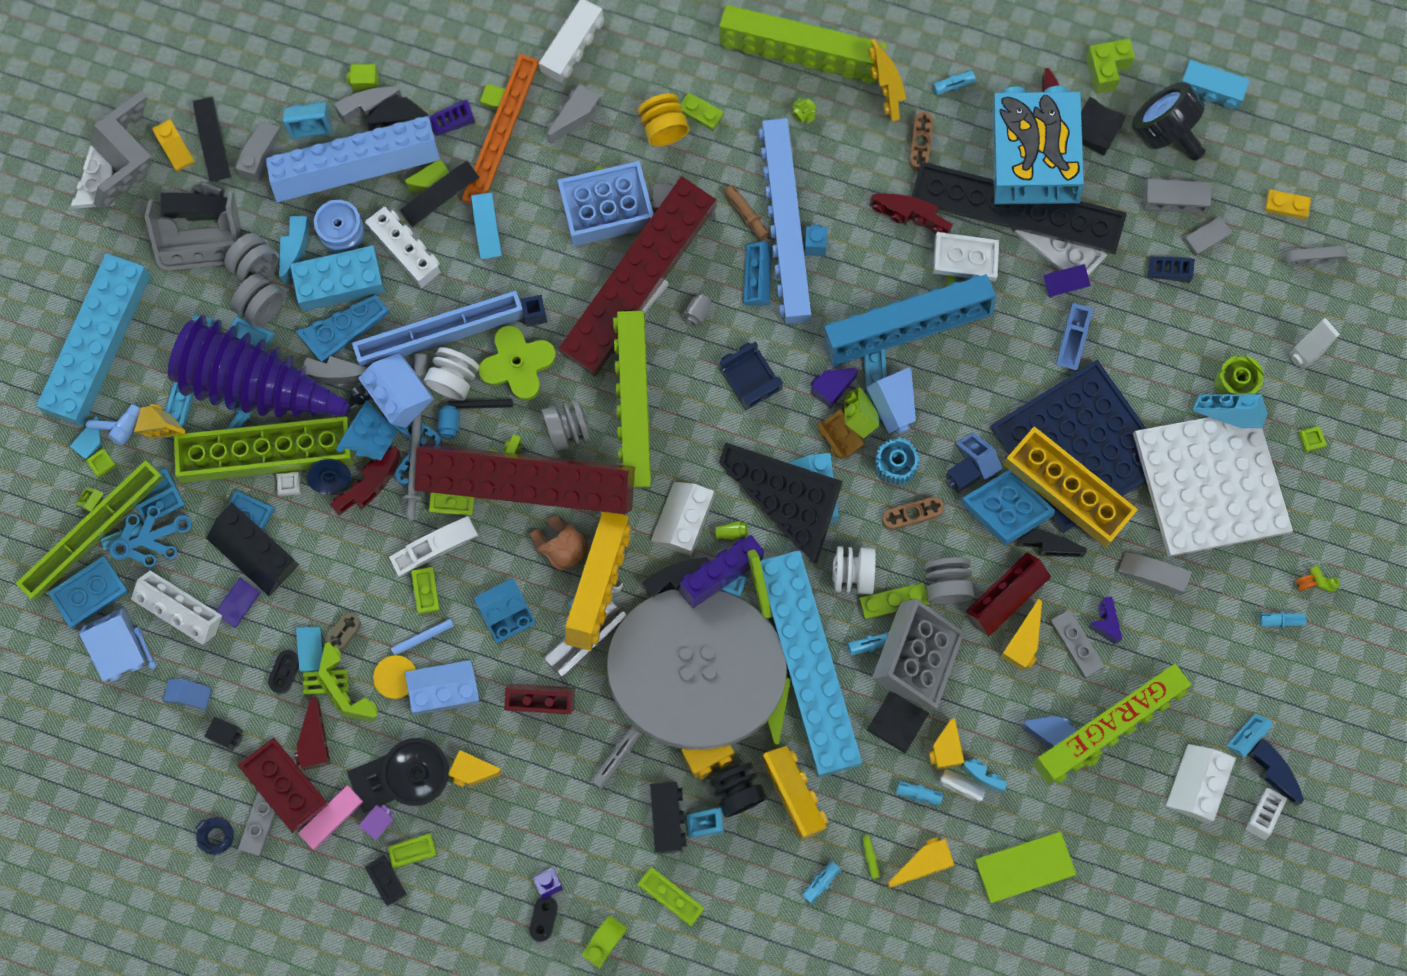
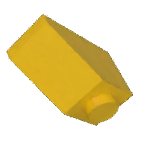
M171 119L152 128L176 172L195 163Z
M955 719L949 721L932 746V751L929 752L930 764L935 765V770L962 766L964 764Z
M459 750L449 771V776L453 778L452 783L460 787H464L465 784L471 787L501 776L502 770Z

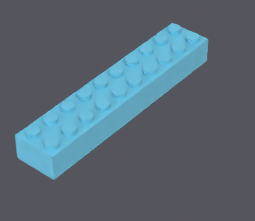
M799 550L762 560L760 562L773 616L772 621L786 659L788 677L791 679L790 684L817 778L861 767V756L801 552Z

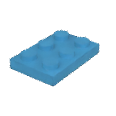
M102 556L49 591L48 594L69 627L74 629L129 591L108 559Z

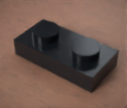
M385 855L365 866L387 907L408 895Z

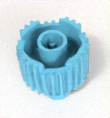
M899 437V439L894 438V441L889 439V442L885 441V444L879 446L874 467L876 468L877 476L881 480L884 479L885 483L888 482L889 485L893 483V486L895 484L903 486L915 476L920 460L916 447L913 448L910 440L906 441V438L902 440ZM899 459L900 464H895L894 461Z

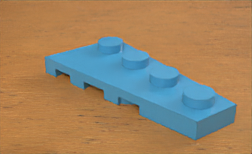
M374 295L352 305L351 308L343 312L339 311L332 314V317L314 322L310 327L301 328L296 333L318 360L326 363L329 356L334 357L390 312L382 301Z

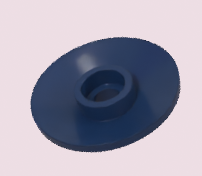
M335 459L320 460L314 463L307 473L309 486L314 491L325 495L342 492L351 481L349 468L343 462Z

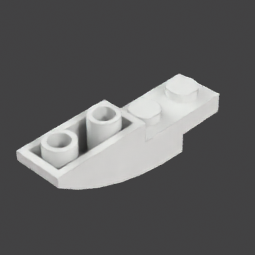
M467 516L405 546L406 548L389 558L398 576L401 577L479 535L470 517Z

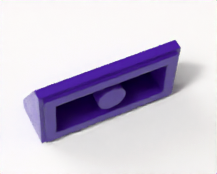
M1085 264L1043 275L1049 297L1091 286Z
M239 578L216 612L222 615L221 619L236 628L261 592L242 578Z

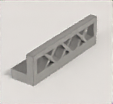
M612 601L606 607L605 612H607L604 625L601 624L599 642L627 616ZM564 637L543 659L557 674L563 676L589 651L566 645Z

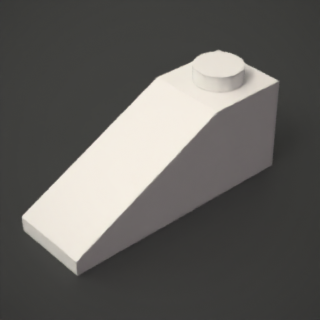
M1326 318L1323 319L1289 353L1293 363L1304 370L1321 357L1340 334Z

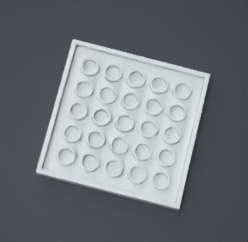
M1208 417L1137 430L1133 433L1168 557L1293 532L1262 428H1238Z

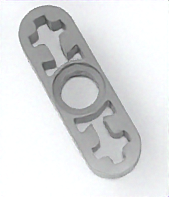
M1345 246L1292 250L1285 253L1287 266L1317 265L1343 262L1348 259V254Z

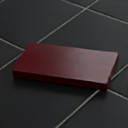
M274 737L238 764L240 770L291 833L328 806L327 801Z

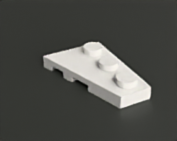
M90 146L83 167L84 172L81 182H78L76 188L78 191L71 204L73 209L96 207L93 202L97 187L114 175V168L93 146Z

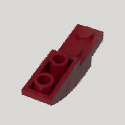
M889 193L873 194L871 197L870 206L877 213H884L890 216L891 220L898 224L903 223L907 225L908 221L912 219L916 225L927 227L935 235L937 232L949 234L951 232L953 224L937 215L938 207L927 201L907 195Z
M396 446L388 448L382 460L368 462L361 471L365 479L356 481L349 491L345 494L340 493L333 499L330 505L338 516L356 503L362 510L380 494L393 476L401 458V453Z

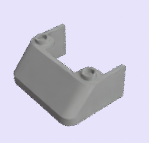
M229 191L226 211L222 212L218 218L219 227L178 231L176 222L168 217L158 218L154 200L149 199L144 216L155 260L161 269L177 270L225 265L226 253L232 244L241 238L240 218L234 191Z

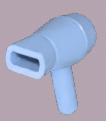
M131 404L126 413L117 422L88 420L86 427L111 430L108 435L110 440L118 445H124L135 429L140 408Z

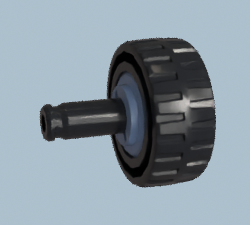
M1186 82L1172 84L1156 93L1138 110L1133 118L1132 127L1150 149H1160L1177 141L1184 151L1191 156L1193 161L1201 159L1206 153L1205 148H1202L1201 143L1191 132V129L1204 113V103L1195 90Z

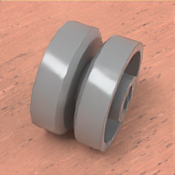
M250 233L242 236L232 244L226 253L224 264L227 270L234 276H237L242 283L256 273H261L270 279L278 268L280 255L274 248L267 245L265 240L258 234Z
M256 273L247 278L238 287L232 297L230 308L240 317H245L246 322L251 326L260 328L277 314L284 302L285 293L278 286L271 284L269 279L263 274Z

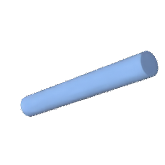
M448 619L392 647L391 650L394 655H398L454 627L451 619Z

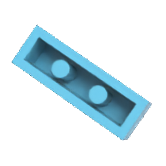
M1190 60L1181 82L1188 83L1199 97L1207 102H1216L1228 109L1238 110L1244 99L1250 79Z

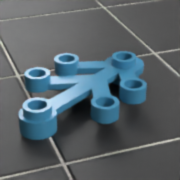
M150 506L147 509V517L138 537L129 540L133 528L140 523L138 515L130 514L126 518V526L121 537L114 539L110 543L109 553L117 560L130 557L142 562L146 567H153L157 562L154 555H144L133 550V548L142 545L164 554L167 559H174L177 556V549L175 547H167L154 540L176 531L180 533L188 532L192 527V522L189 517L180 515L175 518L174 523L150 532L155 519L161 514L159 507ZM152 508H156L158 510V514L156 516L150 515V510ZM132 516L137 518V522L134 525L129 523V518ZM181 520L187 522L186 528L179 527ZM118 545L124 546L125 550L123 553L116 551ZM169 548H172L175 551V554L172 557H169L166 554V551ZM147 557L154 559L152 565L146 564L145 560Z

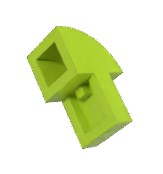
M609 915L593 935L581 955L600 969L629 928L612 915Z

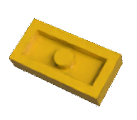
M1269 190L1264 212L1306 220L1309 215L1311 198Z

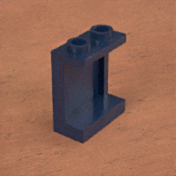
M757 342L744 344L739 348L740 351L733 355L732 353L725 355L719 363L720 371L745 410L752 408L783 389V382L779 376L776 377L759 351Z

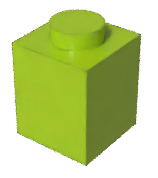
M351 64V71L347 72V83L351 85L353 92L378 88L379 72L376 64Z

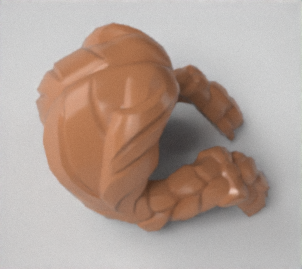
M554 515L548 520V523H550V526L555 531L559 532L557 537L547 542L540 529L534 530L530 533L532 541H534L537 553L545 555L554 568L566 571L581 562L587 553L588 547L585 537L576 531L572 523H565Z

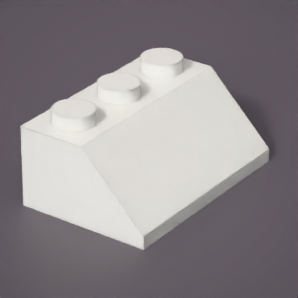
M674 482L651 542L692 557L714 500V491L694 483Z
M1187 744L1165 807L1207 824L1213 822L1236 758L1215 749Z

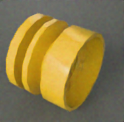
M666 93L654 96L643 102L637 109L641 124L645 127L647 140L651 146L661 147L673 144L685 137L690 131L686 116L682 113L679 98L675 94Z

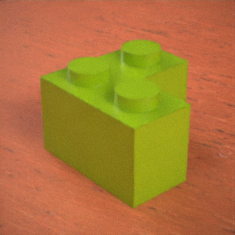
M1130 39L1089 46L1086 60L1095 94L1116 90L1120 80L1117 70L1131 68L1135 55Z

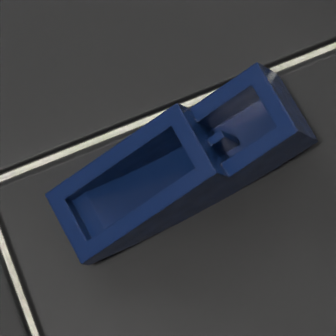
M1264 738L1260 740L1248 754L1249 757L1265 769L1260 777L1286 797L1293 805L1301 804L1304 798L1293 772L1272 745Z

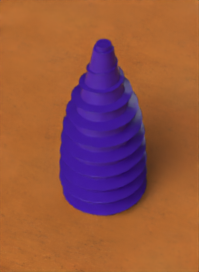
M205 315L200 316L196 321L190 320L184 325L174 343L168 364V378L170 381L178 383L179 392L183 396H188L194 392L195 398L199 401L209 396L210 402L213 405H219L225 400V405L229 410L235 409L241 404V409L246 414L257 407L260 416L267 415L274 408L275 416L278 418L284 416L287 411H292L294 417H298L302 412H310L311 415L319 413L342 417V415L347 416L350 404L345 399L320 385L318 378L313 380L307 376L306 366L300 370L293 366V355L283 361L279 358L280 349L278 346L269 353L265 350L264 339L260 340L256 346L251 344L250 332H247L241 339L237 338L235 326L230 327L225 333L222 331L221 320L214 322L211 327L206 325Z

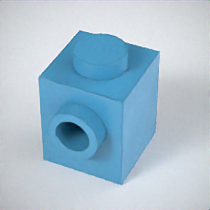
M821 225L806 226L804 256H826L827 227Z

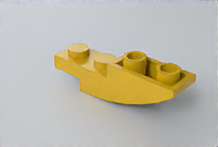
M871 39V48L868 49L870 60L873 61L874 67H871V75L873 80H877L881 87L883 97L885 96L886 102L883 103L885 115H889L892 122L900 120L898 102L906 100L903 82L886 50L877 40Z

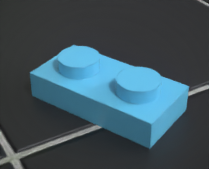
M1254 714L1227 744L1228 749L1235 754L1245 757L1252 751L1259 740L1267 734L1273 723L1268 718Z

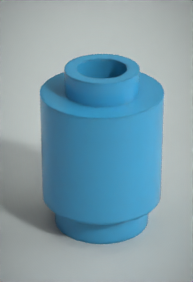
M443 406V409L438 411L437 431L441 438L453 439L456 438V433L459 432L460 411L456 410V407Z

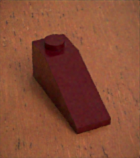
M315 696L310 698L297 743L298 752H295L297 766L300 765L303 770L331 765L320 701Z

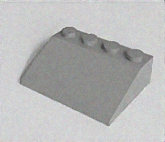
M918 599L901 602L872 680L893 693L934 710L937 709L965 632Z

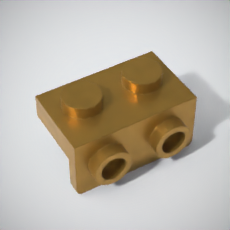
M839 409L825 421L817 423L820 436L831 445L830 450L836 458L848 459L867 444L860 435L845 424L844 409Z

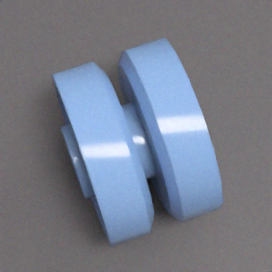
M340 199L331 200L323 204L316 212L314 228L323 246L329 251L342 253L354 250L361 244L365 235L364 224L356 207L351 203Z

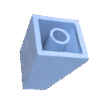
M125 607L83 626L79 635L102 681L107 679L114 681L122 676V672L129 669L133 672L143 667L142 663L145 662L146 656L134 632V627Z

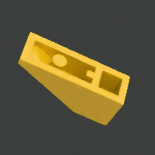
M150 404L148 407L140 408L134 432L151 439L184 435L185 429L170 413L163 411L161 406Z
M1040 599L1037 600L1001 655L1002 659L1022 672L1026 667L1031 668L1037 659L1034 654L1038 650L1042 601Z
M939 837L927 840V845L923 846L887 883L888 889L953 867L954 862L946 839L939 840Z

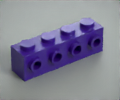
M752 535L747 538H740L732 548L722 550L711 562H704L695 573L686 574L680 582V594L692 609L738 577L751 570L747 556L748 551L755 549L760 561H762L764 550Z

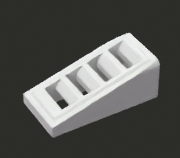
M1267 787L1245 830L1266 840L1271 835L1287 798ZM1269 798L1270 800L1278 803V806H1275L1274 804L1266 801V799ZM1263 806L1273 811L1274 814L1263 809ZM1259 814H1260L1261 816H1263V817L1269 819L1270 822H1268V821L1264 820L1263 818L1259 817Z

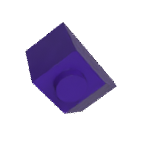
M856 368L824 371L821 376L816 375L810 383L812 386L810 394L831 409L857 378L858 370Z

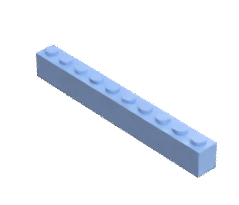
M788 118L764 120L762 128L759 129V139L764 141V148H761L762 160H766L767 167H763L764 180L768 179L769 186H766V198L771 199V206H768V216L773 218L770 232L771 238H775L776 245H772L773 257L778 259V265H775V276L780 277V284L777 285L778 297H782L783 304L779 305L780 317H784L785 324L810 322L811 308Z

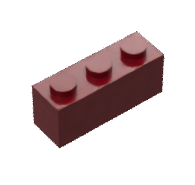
M509 683L505 688L504 710L571 715L575 709L576 687Z

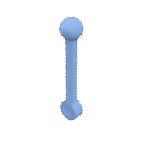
M136 627L134 632L138 636L148 659V667L155 669L157 663L153 661L142 636L141 628Z

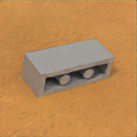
M1153 177L1147 179L1144 185L1143 210L1207 214L1211 207V182H1205L1204 180L1184 181L1180 178L1163 180L1160 177Z

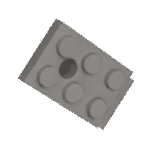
M142 90L93 127L90 144L117 171L97 187L93 204L98 209H101L103 206H110L116 200V196L120 193L122 195L126 194L131 189L132 184L136 181L140 183L147 177L146 173L150 167L149 163L152 156L126 131L130 123H137L143 117L142 113L146 107L147 95Z

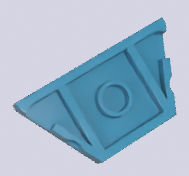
M366 400L336 450L343 452L345 448L354 450L355 455L368 456L372 459L382 460L398 431Z

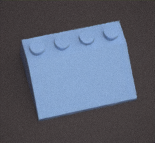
M640 161L558 180L573 247L642 231L653 216Z

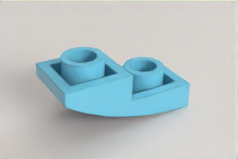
M969 759V761L964 762L962 765L963 770L974 780L1000 793L1005 791L1007 781H1003L1002 777L996 774L985 776L987 766H983V762L975 759Z

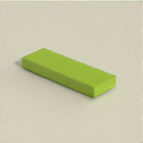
M750 550L747 556L758 605L763 618L767 619L773 616L761 562L756 550Z
M652 867L649 868L637 884L690 927L693 926L705 910L703 906Z

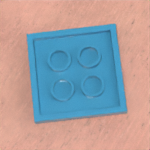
M1010 470L963 497L961 504L1005 546L1048 520L1055 513V510Z

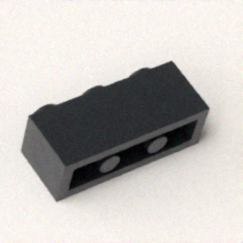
M677 782L650 784L655 854L682 853V847L687 846L686 833H681V824H685L684 810H679V801H683L682 787L678 788Z

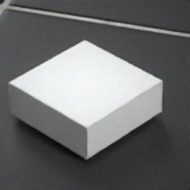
M299 472L276 474L278 496L301 494Z

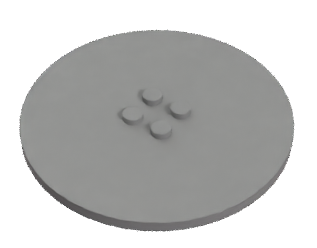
M680 588L677 591L675 589L669 590L645 600L623 619L609 647L607 660L608 682L614 700L625 717L647 736L666 745L690 750H708L729 746L749 737L760 729L772 716L781 700L787 673L783 649L778 634L771 623L763 618L762 614L755 607L723 591H718L693 609L680 594Z

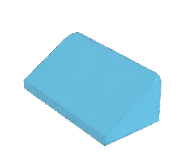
M321 627L296 628L299 670L302 674L303 672H316L319 670L323 652Z

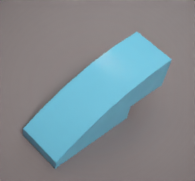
M492 193L473 195L471 199L480 258L502 256Z
M290 216L289 236H281L279 277L283 283H288L292 278L290 264L301 262L306 251L310 233V222L307 216Z

